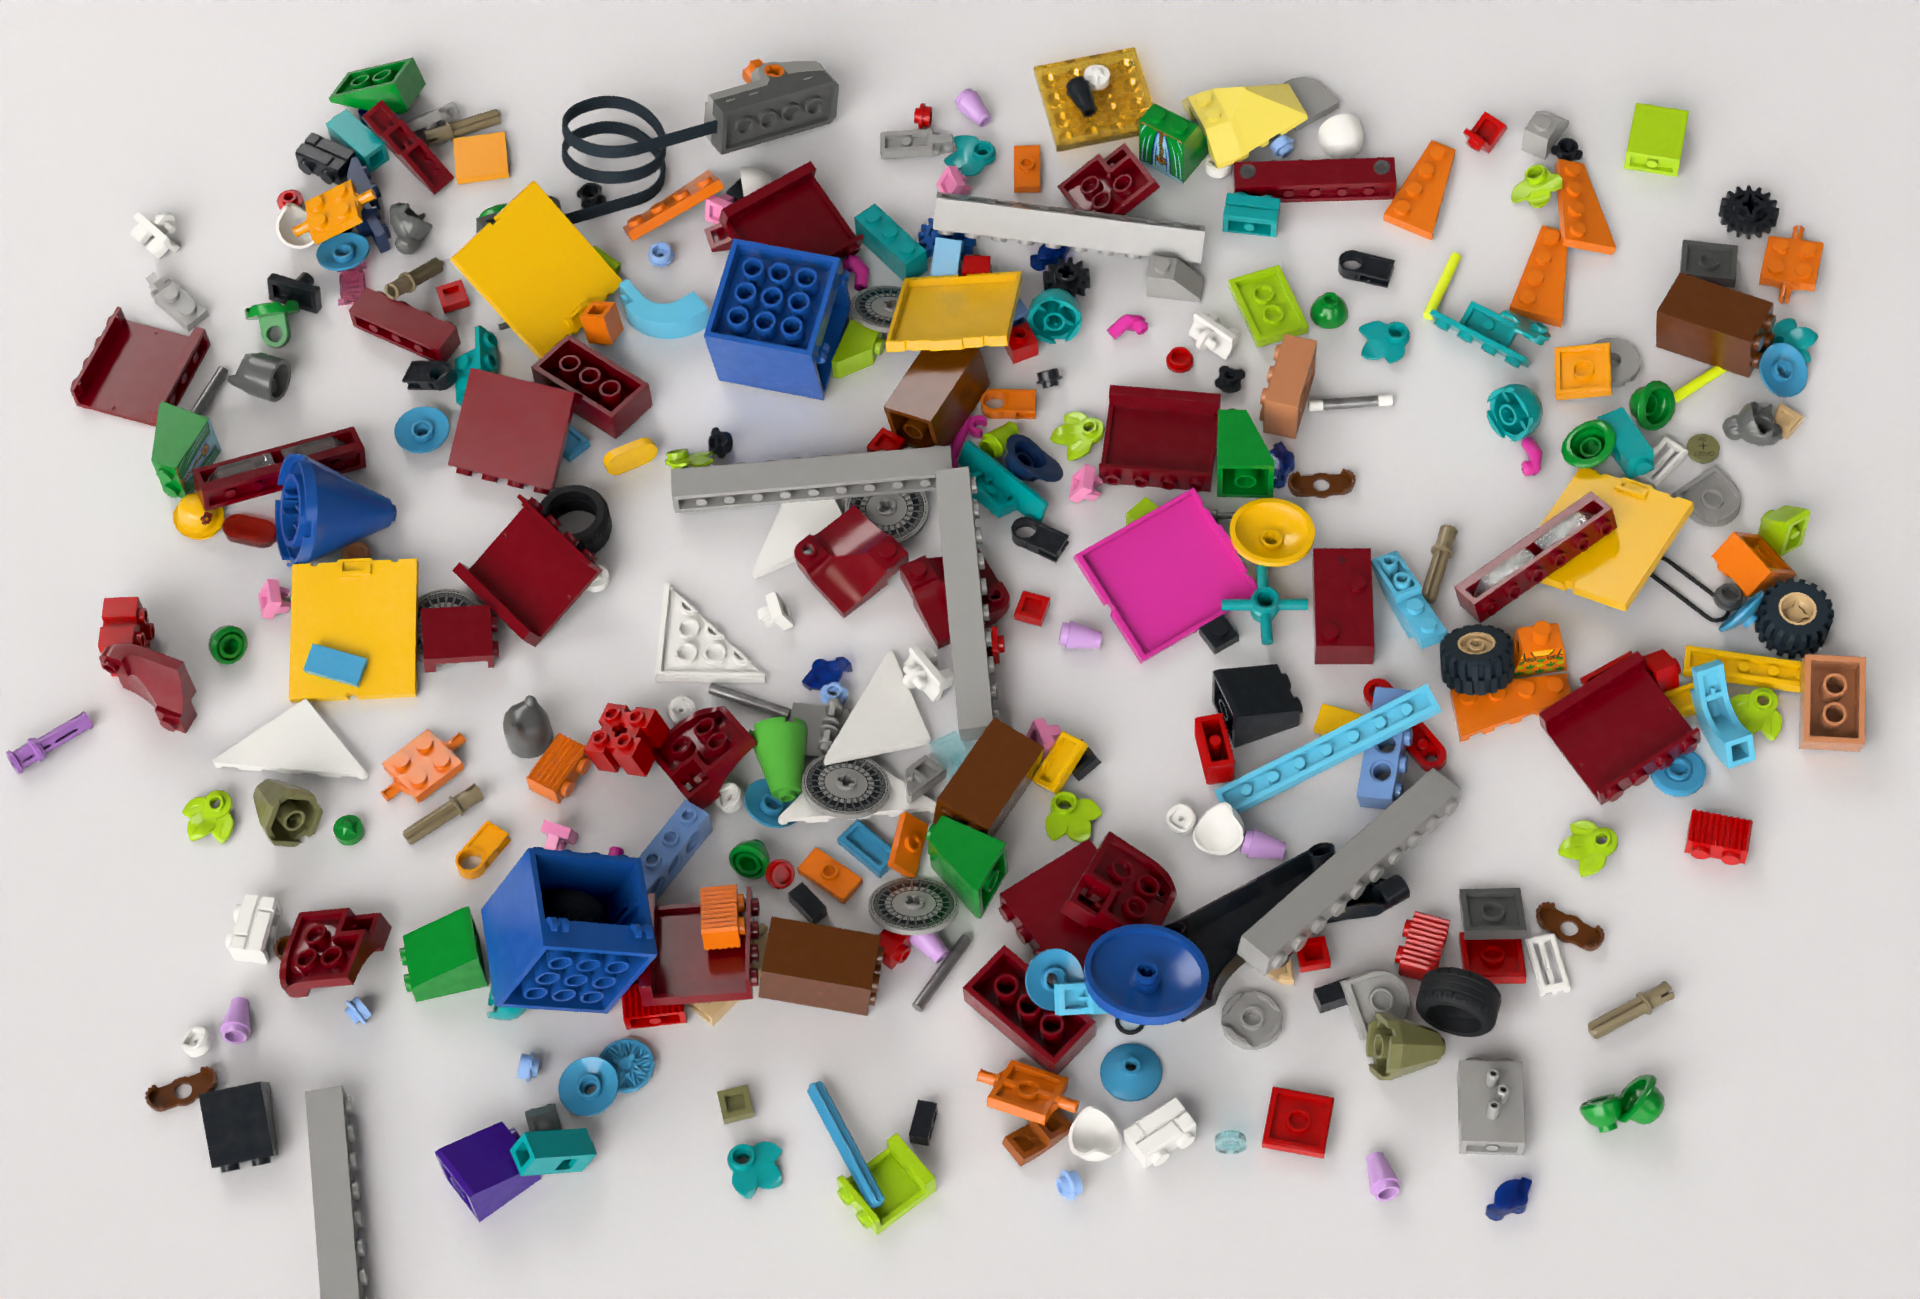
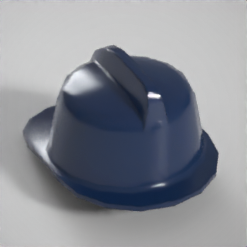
M1013 434L1007 439L1006 447L1008 452L1004 458V463L1008 471L1018 479L1026 482H1034L1037 479L1046 482L1061 480L1063 470L1060 464L1030 438L1020 434Z

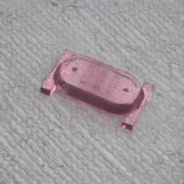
M362 262L348 270L337 271L341 272L339 276L341 299H338L339 306L354 304L366 289L365 272L362 270L366 269V262Z

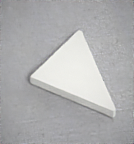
M806 453L802 458H810V456ZM830 499L783 503L752 570L754 579L796 562L794 556L795 546L809 534L815 535L842 515L836 501ZM808 549L803 553L811 554L813 550Z
M664 583L655 668L656 682L766 684V675L762 671H759L736 646L734 647L724 638V635L710 622H707L698 613V610L684 597L682 598L675 592L669 583Z
M892 650L888 651L825 755L824 765L929 745L930 735L909 688L903 684L904 676Z
M306 698L212 760L216 768H223L224 766L237 767L239 770L262 772V770H274L286 774L302 775V773H312L323 777H358L361 780L368 778L366 771Z
M885 771L890 781V794L886 804L876 813L858 819H869L873 815L889 814V817H896L904 812L912 815L913 812L929 811L930 814H934L936 802L922 795L909 804L907 802L905 783ZM802 793L779 816L778 823L788 825V822L806 821V823L829 822V819L836 817L826 815L809 804Z

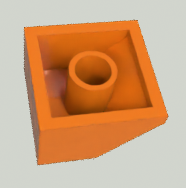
M1733 532L1711 556L1718 563L1717 569L1723 575L1731 577L1745 597H1752L1761 590L1766 593V590L1770 586L1774 587L1776 582L1781 580L1783 583H1786L1787 579L1794 578L1797 575L1763 537L1758 534Z

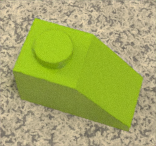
M851 319L831 361L833 378L839 379L874 365L877 356L882 355L885 348V339H882V332L869 329Z
M1784 505L1777 510H1769L1761 518L1758 535H1761L1778 555L1782 557L1802 545L1811 512L1806 508Z

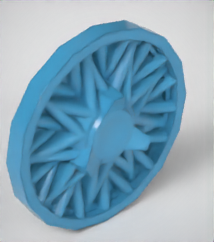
M1694 751L1689 754H1681L1674 759V762L1664 770L1658 769L1650 774L1653 783L1659 790L1674 797H1686L1696 793L1703 786L1707 775L1706 765L1702 758Z
M622 1039L614 1041L605 1047L599 1055V1058L608 1061L617 1072L619 1078L618 1093L635 1092L644 1087L653 1076L655 1068L653 1054L645 1044L638 1040Z

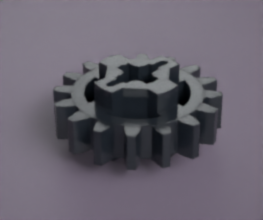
M1747 185L1746 190L1743 191L1738 186L1735 193L1728 191L1726 198L1721 200L1718 216L1721 217L1720 223L1721 225L1728 224V233L1733 230L1737 231L1736 237L1738 238L1742 234H1746L1747 239H1750L1752 234L1761 238L1763 232L1769 234L1771 228L1777 224L1779 208H1776L1777 200H1770V192L1763 195L1761 193L1762 188L1760 187L1756 191H1752L1751 186Z

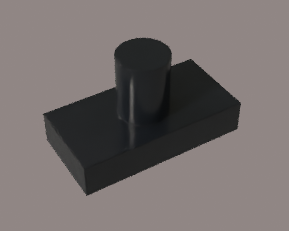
M302 272L296 280L272 273L267 278L269 300L285 305L287 300H296L299 302V308L315 314L321 310L320 287L313 285L314 279L310 274Z

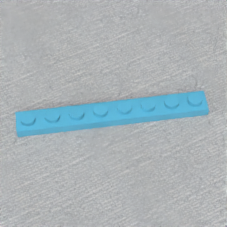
M1425 684L1214 790L1219 803H1229L1240 814L1442 711L1428 684Z

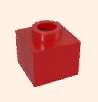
M963 255L962 276L992 273L990 256Z
M1025 322L1012 327L1008 346H1004L1013 364L1037 356L1038 341L1028 323Z
M1664 649L1642 656L1645 660L1646 671L1663 692L1679 687L1678 675L1681 674V668L1676 658H1672Z
M883 929L879 934V946L885 947L882 964L893 970L898 963H903L910 955L909 935L897 934Z

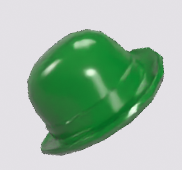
M1651 381L1646 386L1636 389L1629 400L1631 414L1638 420L1640 426L1647 431H1656L1663 428L1672 419L1675 412L1676 400L1673 391L1662 381Z
M1596 419L1575 427L1562 443L1561 453L1564 460L1571 466L1578 468L1596 467L1605 462L1615 446L1613 427L1604 420Z
M1645 1074L1638 1076L1623 1089L1620 1095L1622 1096L1623 1110L1618 1119L1621 1123L1632 1120L1638 1124L1646 1125L1654 1122L1662 1114L1665 1099L1660 1090L1655 1087L1657 1079L1654 1075Z

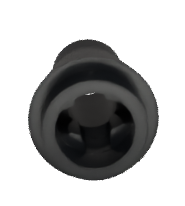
M1082 76L1071 79L1066 84L1067 96L1084 117L1092 116L1097 112V107L1094 102L1090 82Z

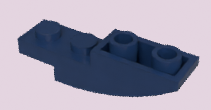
M357 157L351 158L347 181L351 179L356 185L358 195L372 188L377 199L363 205L361 212L363 223L356 225V229L359 235L365 238L372 236L380 253L391 250L388 243L391 234L386 223L381 224L379 222L382 219L379 213L381 208L378 202V198L382 197L376 183H370L369 180L372 177L366 164L361 166Z

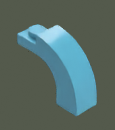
M629 279L619 283L621 293L619 300L625 308L628 323L637 331L654 338L677 339L693 335L706 328L710 316L709 308L694 291L675 302L659 304L647 300Z
M1717 659L1691 668L1694 688L1690 689L1693 706L1703 734L1715 755L1728 769L1756 760L1752 733L1740 723L1729 699L1724 663Z

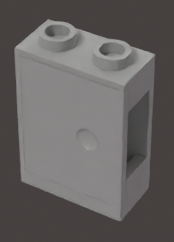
M1477 1057L1459 1060L1457 1071L1459 1154L1523 1155L1525 1147L1523 1062L1514 1061L1509 1058H1502L1497 1061H1483Z

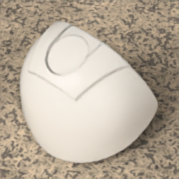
M1339 114L1326 120L1318 131V143L1321 149L1334 159H1348L1356 156L1361 151L1364 143V130L1360 119L1352 114Z
M740 167L744 197L774 181L769 173L760 168Z
M286 203L280 210L276 222V232L279 239L288 247L302 249L311 246L315 242L311 239L310 231L299 237H296L293 233L292 227L305 222L307 216L306 210L294 203Z
M1227 802L1218 803L1208 809L1201 816L1193 831L1195 845L1202 851L1215 855H1227L1233 852L1242 844L1245 837L1242 818Z
M1096 1106L1085 1108L1070 1127L1068 1135L1070 1150L1078 1158L1091 1162L1102 1161L1118 1154L1122 1148V1138L1116 1123L1104 1110Z

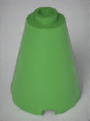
M774 717L760 721L754 725V731H749V734L757 743L753 749L772 797L780 802H791L801 794L808 736L807 724L802 719L795 717L794 722H786L785 717Z

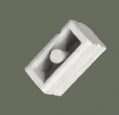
M245 894L243 895L241 905L237 904L233 913L235 926L233 931L227 933L226 948L229 949L234 960L242 962L252 961L259 964H267L269 962L283 912L278 899L275 897H259L258 895Z
M1173 1097L1124 1129L1123 1140L1146 1169L1152 1164L1159 1166L1169 1158V1153L1176 1148L1185 1149L1195 1140L1194 1136H1196L1197 1125L1178 1099Z

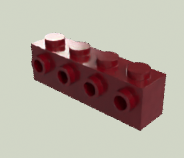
M366 287L349 309L354 327L430 361H448L461 344L457 327L453 323L435 318L427 311L417 310L404 301L392 300L382 291L376 292Z

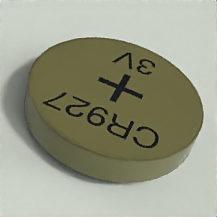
M1697 434L1689 439L1686 449L1688 450V456L1693 461L1706 464L1718 457L1720 446L1714 437L1707 434Z

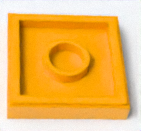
M505 132L453 138L457 184L510 178Z
M1610 342L1554 348L1556 400L1612 395V351Z

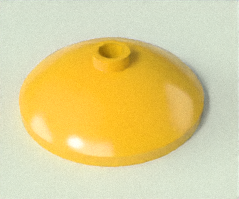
M1262 498L1246 503L1235 512L1230 522L1229 537L1235 550L1245 559L1263 566L1280 567L1298 562L1310 552L1315 540V527L1310 516L1298 505L1278 498Z

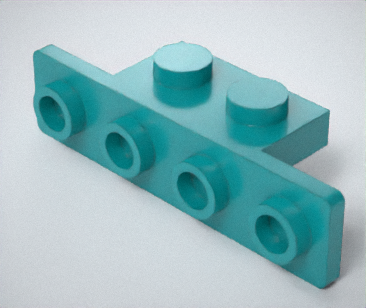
M1471 301L1460 322L1433 309L1429 313L1435 320L1433 323L1435 326L1444 331H1448L1449 328L1458 332L1457 337L1471 344L1473 340L1482 345L1481 349L1490 355L1495 356L1496 353L1505 356L1504 361L1511 366L1519 368L1522 365L1528 368L1531 364L1526 357L1509 349L1518 334L1513 331L1516 323L1473 301Z
M481 325L475 327V349L454 359L455 370L458 374L457 381L455 382L456 403L461 407L471 368L498 374L496 336Z
M972 441L965 442L958 463L962 467L969 466L970 476H976L978 493L973 494V498L998 518L1018 510L1025 517H1031L1042 523L1048 507V501Z

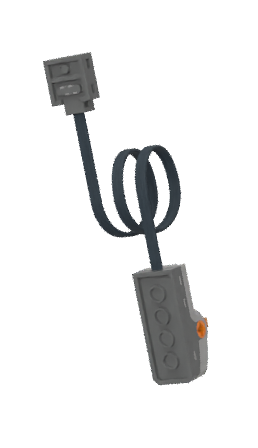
M760 59L752 60L743 69L742 78L747 84L708 94V102H705L704 124L665 134L660 121L650 110L631 99L619 96H598L578 102L570 107L562 118V134L564 137L562 160L568 170L580 178L602 184H622L641 180L652 175L659 168L660 175L657 181L644 191L564 215L572 224H576L650 201L661 191L665 182L666 147L706 136L716 150L723 155L830 124L837 116L839 84L816 61L763 63ZM615 108L631 112L645 120L654 129L658 137L651 138L634 126L615 121L590 123L572 132L568 128V124L575 117L588 111ZM597 134H619L632 138L637 143L607 146L590 143L583 140V138ZM572 146L584 154L600 158H626L651 152L655 159L635 169L600 171L577 163L569 156L567 151ZM499 212L476 218V234L487 223L493 224L495 222L493 217Z

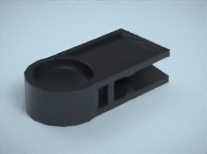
M1349 250L1340 255L1338 272L1343 278L1388 288L1395 260ZM1347 261H1356L1361 266L1357 269H1348L1342 264Z
M412 361L402 382L408 384V390L442 391L454 385L458 374L447 361ZM447 372V374L444 377L438 379L442 374Z
M1020 517L1011 526L1012 540L1017 546L1055 563L1069 544V541H1067L1069 535L1031 517ZM1022 527H1030L1035 530V533L1030 537L1023 538L1018 536L1016 531Z

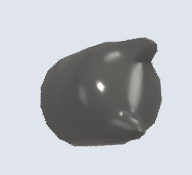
M262 352L245 354L236 374L229 376L227 381L249 395L277 402L288 389L291 378V366L289 361ZM272 379H275L277 383L276 391L271 394Z
M528 695L525 701L512 705L504 715L503 731L508 748L513 754L520 758L528 759L544 754L552 743L554 736L548 714L534 696Z

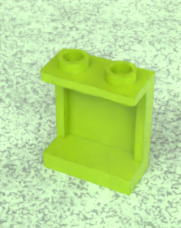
M1636 103L1624 169L1677 177L1689 111Z
M897 1133L886 1140L888 1148L867 1163L885 1197L881 1207L871 1209L868 1206L852 1175L848 1178H845L843 1175L837 1178L839 1190L836 1192L841 1201L846 1206L851 1204L857 1211L856 1217L865 1229L871 1227L876 1235L937 1191L935 1177Z

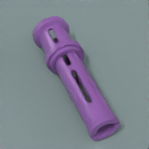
M83 711L40 738H29L25 745L13 752L9 750L5 754L14 770L20 775L27 766L36 761L42 762L45 760L48 752L94 726L86 712Z

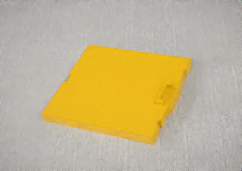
M532 181L493 217L495 220L493 224L487 223L450 260L540 360L568 334L573 335L583 327L580 316L591 301L604 302L607 296L613 294L619 288V283L622 280L535 181Z
M1022 271L967 274L960 277L959 275L904 278L885 342L887 352H901L905 350H962L987 345L990 347L1008 346L1023 283Z
M1579 468L1540 526L1592 491L1613 509L1617 528L1590 546L1586 551L1567 562L1563 567L1547 576L1540 583L1566 591L1567 588L1572 589L1575 595L1626 612L1693 512L1694 504L1693 501L1677 496L1673 498L1668 493L1655 490L1653 486L1625 477L1621 479L1605 473L1601 475L1596 470Z
M372 558L338 559V562L318 563V566H313L311 563L292 564L289 700L291 703L301 702L305 698L308 702L350 700V696H358V700L417 697L419 562L417 558L398 559V562L392 560H372ZM312 644L367 658L369 662L360 687L305 673L303 668Z

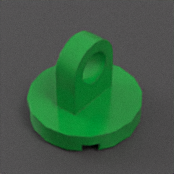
M287 300L286 305L276 301L253 305L245 309L247 320H259L262 339L268 346L281 348L289 342L291 330L288 316L300 312L299 302L296 300ZM276 326L282 331V337L277 342L273 341L270 336L271 330Z

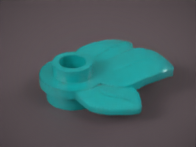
M955 136L954 143L958 150L946 157L944 163L947 166H957L958 170L962 169V174L966 177L975 176L982 172L984 166L995 161L996 149L990 142L979 141L975 136Z
M1511 310L1502 311L1500 314L1509 317L1517 323L1513 328L1514 332L1524 335L1525 338L1535 344L1543 345L1551 337L1547 332L1548 327L1538 321L1532 322Z
M1793 318L1783 319L1776 323L1773 327V333H1775L1773 344H1789L1801 353L1806 363L1810 362L1811 357L1806 349L1817 341L1818 334L1807 327L1797 328V323Z
M1373 321L1359 327V332L1368 339L1362 349V357L1369 360H1378L1384 357L1389 364L1402 359L1405 354L1404 346L1410 340V332L1405 324L1392 322L1387 325L1381 321Z
M763 1141L754 1146L739 1144L730 1150L727 1162L733 1172L732 1185L742 1197L752 1199L758 1187L774 1189L782 1185L781 1171L774 1163L781 1156L782 1149L772 1142ZM742 1157L749 1159L746 1164L738 1163V1160Z

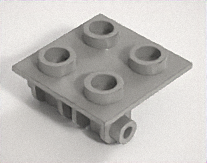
M836 698L830 699L825 706L793 702L789 722H794V717L800 718L806 722L808 728L805 756L818 758L827 754L848 719L850 709L843 708L841 701Z

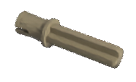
M493 109L452 123L446 121L445 125L425 130L423 133L426 136L425 140L428 147L448 140L453 142V138L500 124L501 116L497 109Z
M435 257L408 273H401L398 279L385 285V294L388 298L395 300L405 293H412L418 285L441 273L444 270V262L442 260L439 261Z
M1444 524L1440 526L1437 541L1431 548L1433 556L1422 589V595L1429 604H1433L1437 599L1448 559H1451L1454 554L1452 547L1458 530L1451 525Z
M474 783L460 794L448 797L449 801L405 829L403 836L410 845L416 843L457 815L462 817L464 815L463 812L483 801L485 798L478 786Z
M1663 981L1645 993H1636L1634 999L1589 1022L1588 1030L1594 1039H1599L1645 1013L1647 1015L1652 1014V1009L1675 998L1674 992H1668L1672 988L1666 981Z

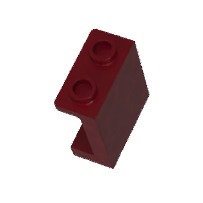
M490 605L421 609L425 673L436 672V664L487 661L488 668H494V658H499L498 640L493 641L492 633L497 632V616L491 615Z

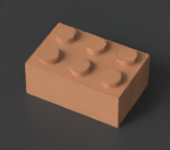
M1285 334L1282 344L1276 345L1273 359L1276 362L1274 366L1269 368L1267 376L1269 385L1268 388H1263L1260 399L1262 408L1259 420L1264 421L1263 433L1296 439L1315 376L1316 340Z
M1805 654L1801 661L1799 749L1860 752L1865 745L1866 657Z

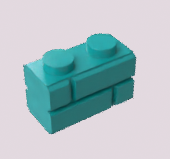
M1244 192L1227 193L1222 231L1276 237L1281 199L1274 198L1271 195L1252 196Z

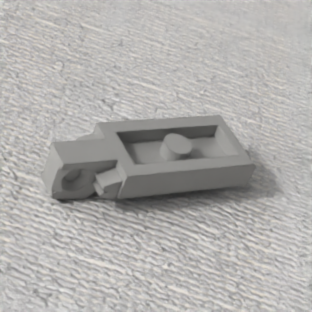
M451 102L404 123L412 132L419 129L427 131L438 126L436 122L440 120L451 123L461 115L456 103Z
M933 129L880 133L881 159L926 157L954 152L953 135L933 132Z
M154 272L145 278L149 283L148 287L152 290L150 294L154 298L155 304L188 332L209 316L208 310L174 281L172 282L168 279L164 282Z

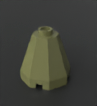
M266 779L256 786L253 794L260 825L274 846L296 847L302 843L299 840L305 835L309 838L315 834L323 810L316 802L317 799L310 790L280 780Z
M1378 1012L1374 1016L1378 1020H1371L1368 1024L1365 1049L1367 1057H1373L1374 1064L1368 1065L1370 1072L1379 1080H1393L1437 1064L1445 1053V1040L1439 1032L1432 1028L1391 1013Z

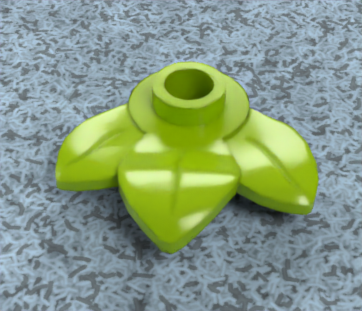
M1533 165L1526 170L1524 181L1514 187L1511 200L1513 203L1528 200L1533 208H1541L1549 202L1552 191H1557L1563 187V179L1559 174L1550 173L1543 165Z
M1074 411L1064 415L1065 424L1055 428L1050 440L1053 443L1067 446V460L1073 461L1087 455L1091 451L1092 445L1102 440L1105 427L1100 419L1095 417L1088 418L1083 412Z
M688 449L672 450L666 453L665 465L671 466L672 469L688 467V465L692 467H706L714 462V458H708L713 454V451L689 454Z
M1760 687L1753 690L1750 694H1738L1730 699L1738 720L1752 735L1761 730L1763 735L1769 740L1774 741L1777 738L1782 727V717L1776 710L1778 697L1773 690ZM1760 697H1765L1769 703L1767 705H1760L1757 700Z
M215 790L206 797H195L186 804L182 813L191 818L187 826L188 837L191 841L199 840L210 833L222 844L228 840L234 827V820L230 814L233 802L228 793L222 790ZM220 800L219 807L213 808L214 803Z
M1062 791L1051 800V813L1045 820L1047 835L1052 841H1057L1064 835H1067L1069 839L1082 843L1090 839V821L1102 816V812L1094 801L1078 799L1071 792ZM1063 805H1068L1070 808L1061 809L1060 807Z
M1580 820L1570 824L1573 835L1563 840L1558 849V854L1565 858L1579 860V874L1581 877L1593 875L1604 868L1607 856L1613 854L1617 849V835L1613 830L1606 827L1598 828L1593 822L1587 820ZM1600 838H1607L1606 843H1597Z

